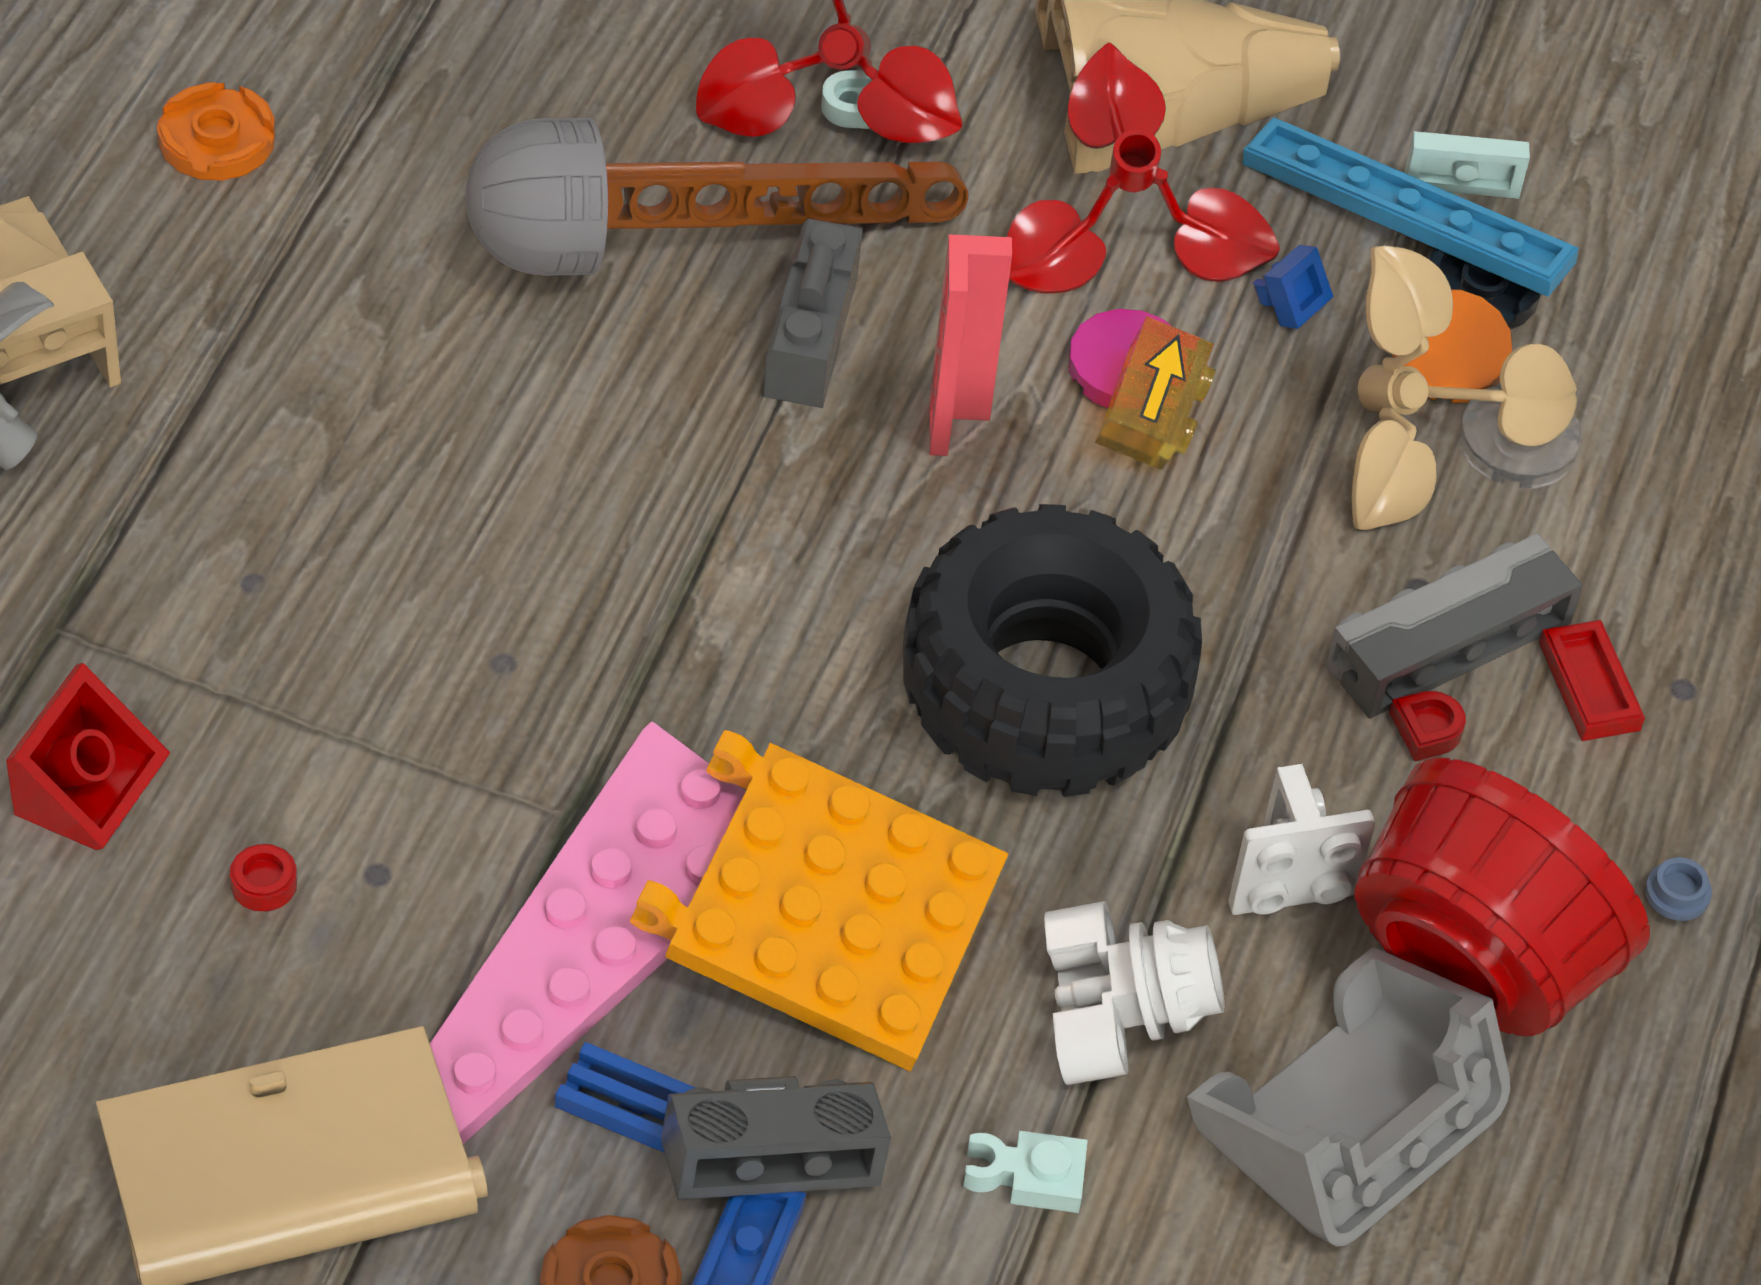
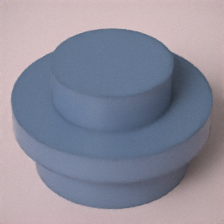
M1676 857L1664 861L1650 872L1645 885V894L1649 904L1659 914L1672 920L1687 921L1699 917L1706 911L1712 897V888L1708 875L1702 866L1693 860Z

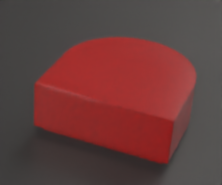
M1423 691L1392 699L1389 714L1414 761L1446 754L1458 746L1465 728L1466 715L1462 706L1453 697L1438 691Z

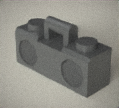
M807 219L803 222L766 355L763 397L823 408L858 278L862 228L814 219Z
M796 1076L727 1080L725 1091H712L708 1088L700 1087L690 1089L684 1093L669 1094L661 1136L677 1200L881 1186L891 1140L874 1083H846L842 1080L832 1079L818 1085L804 1086V1088H799Z

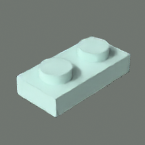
M1414 131L1404 173L1451 193L1519 199L1530 160L1529 142Z

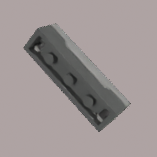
M1538 533L1515 544L1507 542L1497 547L1489 556L1466 567L1463 565L1452 567L1434 582L1416 590L1405 589L1396 594L1388 603L1365 614L1361 612L1353 613L1343 619L1335 627L1326 667L1337 680H1341L1340 684L1370 719L1389 710L1392 699L1434 689L1539 639L1543 629L1570 624L1583 584L1553 550L1550 551V546Z

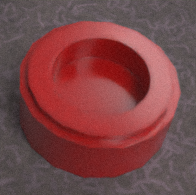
M257 844L245 848L236 855L230 866V886L235 900L243 907L253 911L269 912L283 907L291 901L297 891V866L293 857L285 849L273 844Z

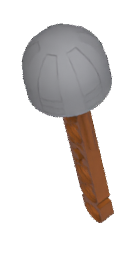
M539 118L510 125L494 135L483 146L468 174L465 201L469 222L476 237L495 259L514 270L526 274L552 276L596 274L601 266L604 255L607 229L803 224L807 219L835 224L893 223L906 217L908 223L944 222L955 218L965 209L968 202V190L957 168L945 162H908L907 169L892 162L744 164V162L606 163L601 135L597 124L592 118ZM943 181L954 184L952 193L945 200L929 202L925 199L926 192L932 185ZM890 182L898 186L896 194L886 202L874 203L868 200L870 191L880 183ZM826 183H835L841 186L839 195L833 201L825 204L811 201V196L817 187ZM717 184L726 188L724 197L713 205H700L695 201L699 191L708 185ZM660 185L668 189L666 198L657 205L644 206L637 202L639 194L649 186ZM769 187H777L778 191L771 193L769 201L762 202L759 197L766 196ZM621 188L624 189L625 204H623ZM798 194L799 201L794 202L792 197Z

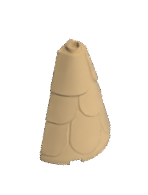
M1036 0L1035 14L1044 50L1060 49L1070 94L1083 67L1101 47L1109 42L1115 45L1128 60L1146 72L1157 83L1163 93L1166 104L1164 122L1159 131L1154 135L1159 141L1161 149L1170 146H1181L1237 123L1245 126L1324 96L1327 93L1331 71H1337L1339 68L1340 50L1338 40L1335 36L1328 37V31L1325 26L1233 2L1221 6L1206 0ZM1067 114L1064 133L1074 174L1090 171L1100 172L1108 169L1114 143L1100 149H1093L1083 145L1073 134L1069 126Z

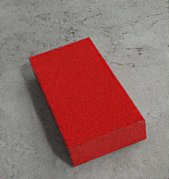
M1595 620L1543 629L1539 640L1540 648L1581 741L1641 731L1645 716L1602 621Z

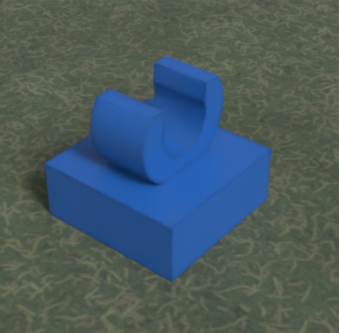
M1298 245L1280 262L1274 263L1271 266L1272 269L1263 276L1264 279H1256L1253 282L1260 304L1274 307L1279 324L1282 327L1298 329L1334 297L1319 251L1315 246Z

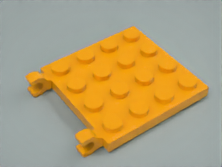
M724 730L714 748V755L706 772L720 781L740 786L746 789V792L689 906H684L677 895L668 887L658 882L647 880L629 922L642 931L670 940L671 942L665 955L666 958L911 1072L1009 853L771 742L762 757L746 738L735 732Z

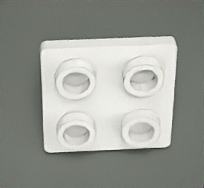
M1303 764L1278 767L1263 826L1247 829L1243 835L1228 900L1232 914L1239 915L1251 912L1270 914L1279 911L1283 907L1312 902L1332 904L1346 897L1353 896L1359 869L1366 860L1375 827V820L1371 810L1326 816L1322 793L1318 788L1311 789Z

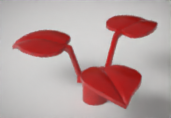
M832 0L838 17V24L828 27L822 33L819 39L818 52L779 65L777 51L770 41L763 38L750 37L739 39L725 46L711 60L702 75L696 97V114L702 122L740 136H764L780 129L788 121L795 106L796 92L794 86L784 75L824 62L836 70H854L861 67L863 72L873 80L860 92L857 107L863 121L880 136L898 142L923 143L953 135L960 131L963 126L953 79L944 62L927 48L901 46L889 51L883 57L878 71L873 67L872 61L868 58L871 51L870 39L863 29L851 24V16L847 13L843 0Z
M1110 42L1101 47L1081 70L1072 88L1067 108L1069 126L1073 134L1083 145L1093 149H1100L1114 143L1109 167L1110 177L1107 178L1105 187L1088 216L1082 221L1077 211L1063 201L1039 200L1020 211L1011 223L1007 237H1012L1010 282L1024 289L1039 293H1062L1078 289L1091 281L1104 263L1106 246L1089 229L1096 224L1113 193L1118 188L1127 192H1141L1154 183L1157 184L1172 218L1182 224L1174 237V251L1182 266L1192 275L1207 281L1222 282L1232 280L1274 260L1279 254L1280 247L1266 219L1249 202L1234 192L1221 188H1203L1191 196L1187 207V214L1180 209L1167 181L1168 172L1158 168L1161 158V146L1154 135L1159 131L1165 118L1166 104L1163 93L1157 83L1146 72L1128 60Z

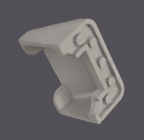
M1372 947L1338 976L1335 982L1333 1001L1338 1025L1255 1093L1252 1094L1247 1081L1231 1072H1219L1187 1096L1197 1130L1308 1232L1336 1247L1346 1246L1356 1240L1491 1126L1502 1114L1511 1090L1510 1075L1493 999L1375 947Z

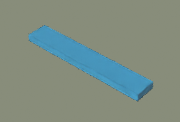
M1275 117L1263 127L1243 150V165L1544 296L1549 297L1577 263L1579 248Z

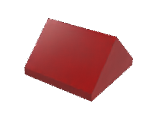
M84 663L77 664L6 759L14 815L94 850L103 849L165 762L170 751Z

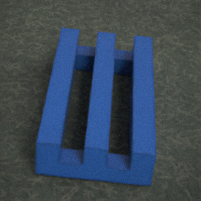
M585 1042L579 1052L577 1064L573 1063L567 1073L565 1085L561 1084L555 1094V1107L665 1153L661 1141L663 1126L584 1094L580 1090L584 1087L619 1102V1106L639 1115L646 1113L664 1121L668 1095L684 1093L696 1087Z

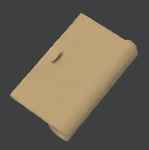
M424 1026L96 1101L97 1112L126 1218L129 1243L139 1285H184L477 1214V1199L488 1196L485 1173L479 1156L467 1158Z

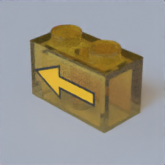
M1146 316L1130 344L1095 443L1160 470H1163L1175 451L1184 454L1197 426V420L1188 417L1194 400L1200 403L1204 401L1216 369L1207 366L1214 343Z

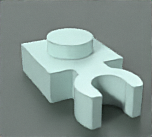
M1019 1131L1017 1147L1005 1146L994 1135L987 1133L971 1134L967 1156L986 1159L991 1165L987 1167L966 1165L963 1187L974 1192H989L1000 1185L1011 1186L1010 1204L1079 1213L1088 1140Z

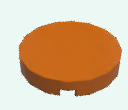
M216 82L187 87L167 101L163 107V115L157 124L158 145L164 159L180 173L200 180L224 181L247 175L263 165L274 149L275 118L268 103L253 90L239 86V91L225 89L224 83Z
M1451 290L1453 312L1450 325L1443 333L1427 337L1429 342L1428 351L1404 366L1416 368L1425 377L1428 386L1492 390L1500 383L1501 367L1507 356L1512 352L1511 330L1500 311L1484 298L1462 290ZM1452 399L1451 403H1467L1472 400Z

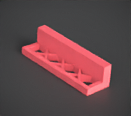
M952 234L948 236L929 397L930 455L948 456L952 419L990 421L1012 261V237Z

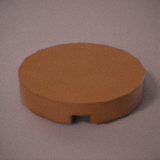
M613 1215L582 1220L567 1229L566 1236L558 1240L555 1246L553 1242L544 1255L540 1285H681L682 1271L676 1251L665 1238L663 1242L659 1236L650 1232L649 1225L635 1218Z

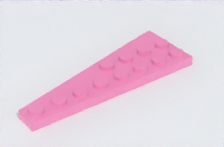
M653 721L637 737L430 1043L463 1144L668 959L665 955L671 942L670 940L642 931L629 922L637 907L636 902L647 880H651L671 889L677 895L680 902L688 907L746 792L740 786L720 781L706 772L709 765L708 762Z

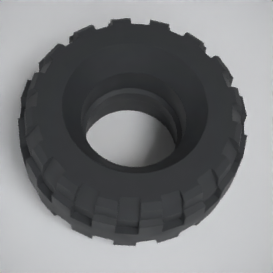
M1039 504L1038 511L1019 513L1018 509L1013 507L989 515L988 520L982 522L981 528L978 529L975 525H968L940 547L931 567L924 566L913 587L903 638V682L909 704H915L918 716L921 717V726L940 750L948 755L956 752L959 755L958 762L963 765V770L984 782H988L991 777L1010 783L1012 792L1037 796L1039 789L1061 790L1063 797L1089 794L1091 789L1096 788L1097 782L1106 780L1108 785L1114 786L1145 768L1147 760H1153L1160 750L1165 751L1178 735L1184 716L1189 711L1194 695L1202 649L1201 618L1193 615V594L1175 563L1170 561L1163 563L1164 555L1158 551V545L1139 530L1129 533L1118 527L1114 517L1094 510H1090L1089 515L1066 511V505ZM1025 641H1054L1080 650L1089 656L1101 670L1092 675L1081 677L1044 676L1012 665L1005 661L998 652L1011 645Z

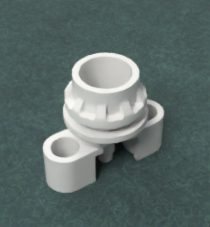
M1105 901L1045 912L1047 952L1051 957L1054 969L1058 971L1059 986L1055 989V999L1057 1005L1061 1007V1012L1053 1013L1055 1044L1059 1067L1066 1085L1127 1075L1128 1058L1125 1028L1145 1025L1148 1035L1153 1041L1164 1038L1165 1023H1170L1174 1033L1187 1032L1204 1016L1224 1013L1225 1005L1221 972L1214 940L1208 925L1186 929L1169 920L1154 922L1153 935L1148 936L1142 922L1130 924L1129 942L1116 944L1110 911Z

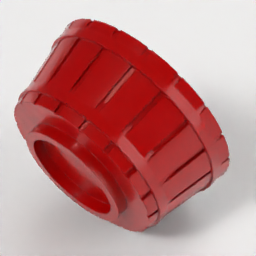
M1436 757L1426 759L1425 762L1421 761L1414 766L1406 782L1394 798L1393 809L1370 856L1359 869L1358 880L1354 890L1355 901L1358 902L1357 908L1362 919L1387 953L1493 999L1499 1030L1508 1034L1514 1033V1035L1518 1036L1539 1035L1547 1029L1557 1026L1570 1010L1607 980L1621 974L1630 962L1646 948L1650 939V925L1647 924L1649 920L1639 896L1634 892L1635 889L1616 863L1610 860L1608 854L1577 824L1572 823L1570 818L1537 794L1529 792L1527 788L1492 770L1488 771L1485 767L1458 759L1450 760V758Z

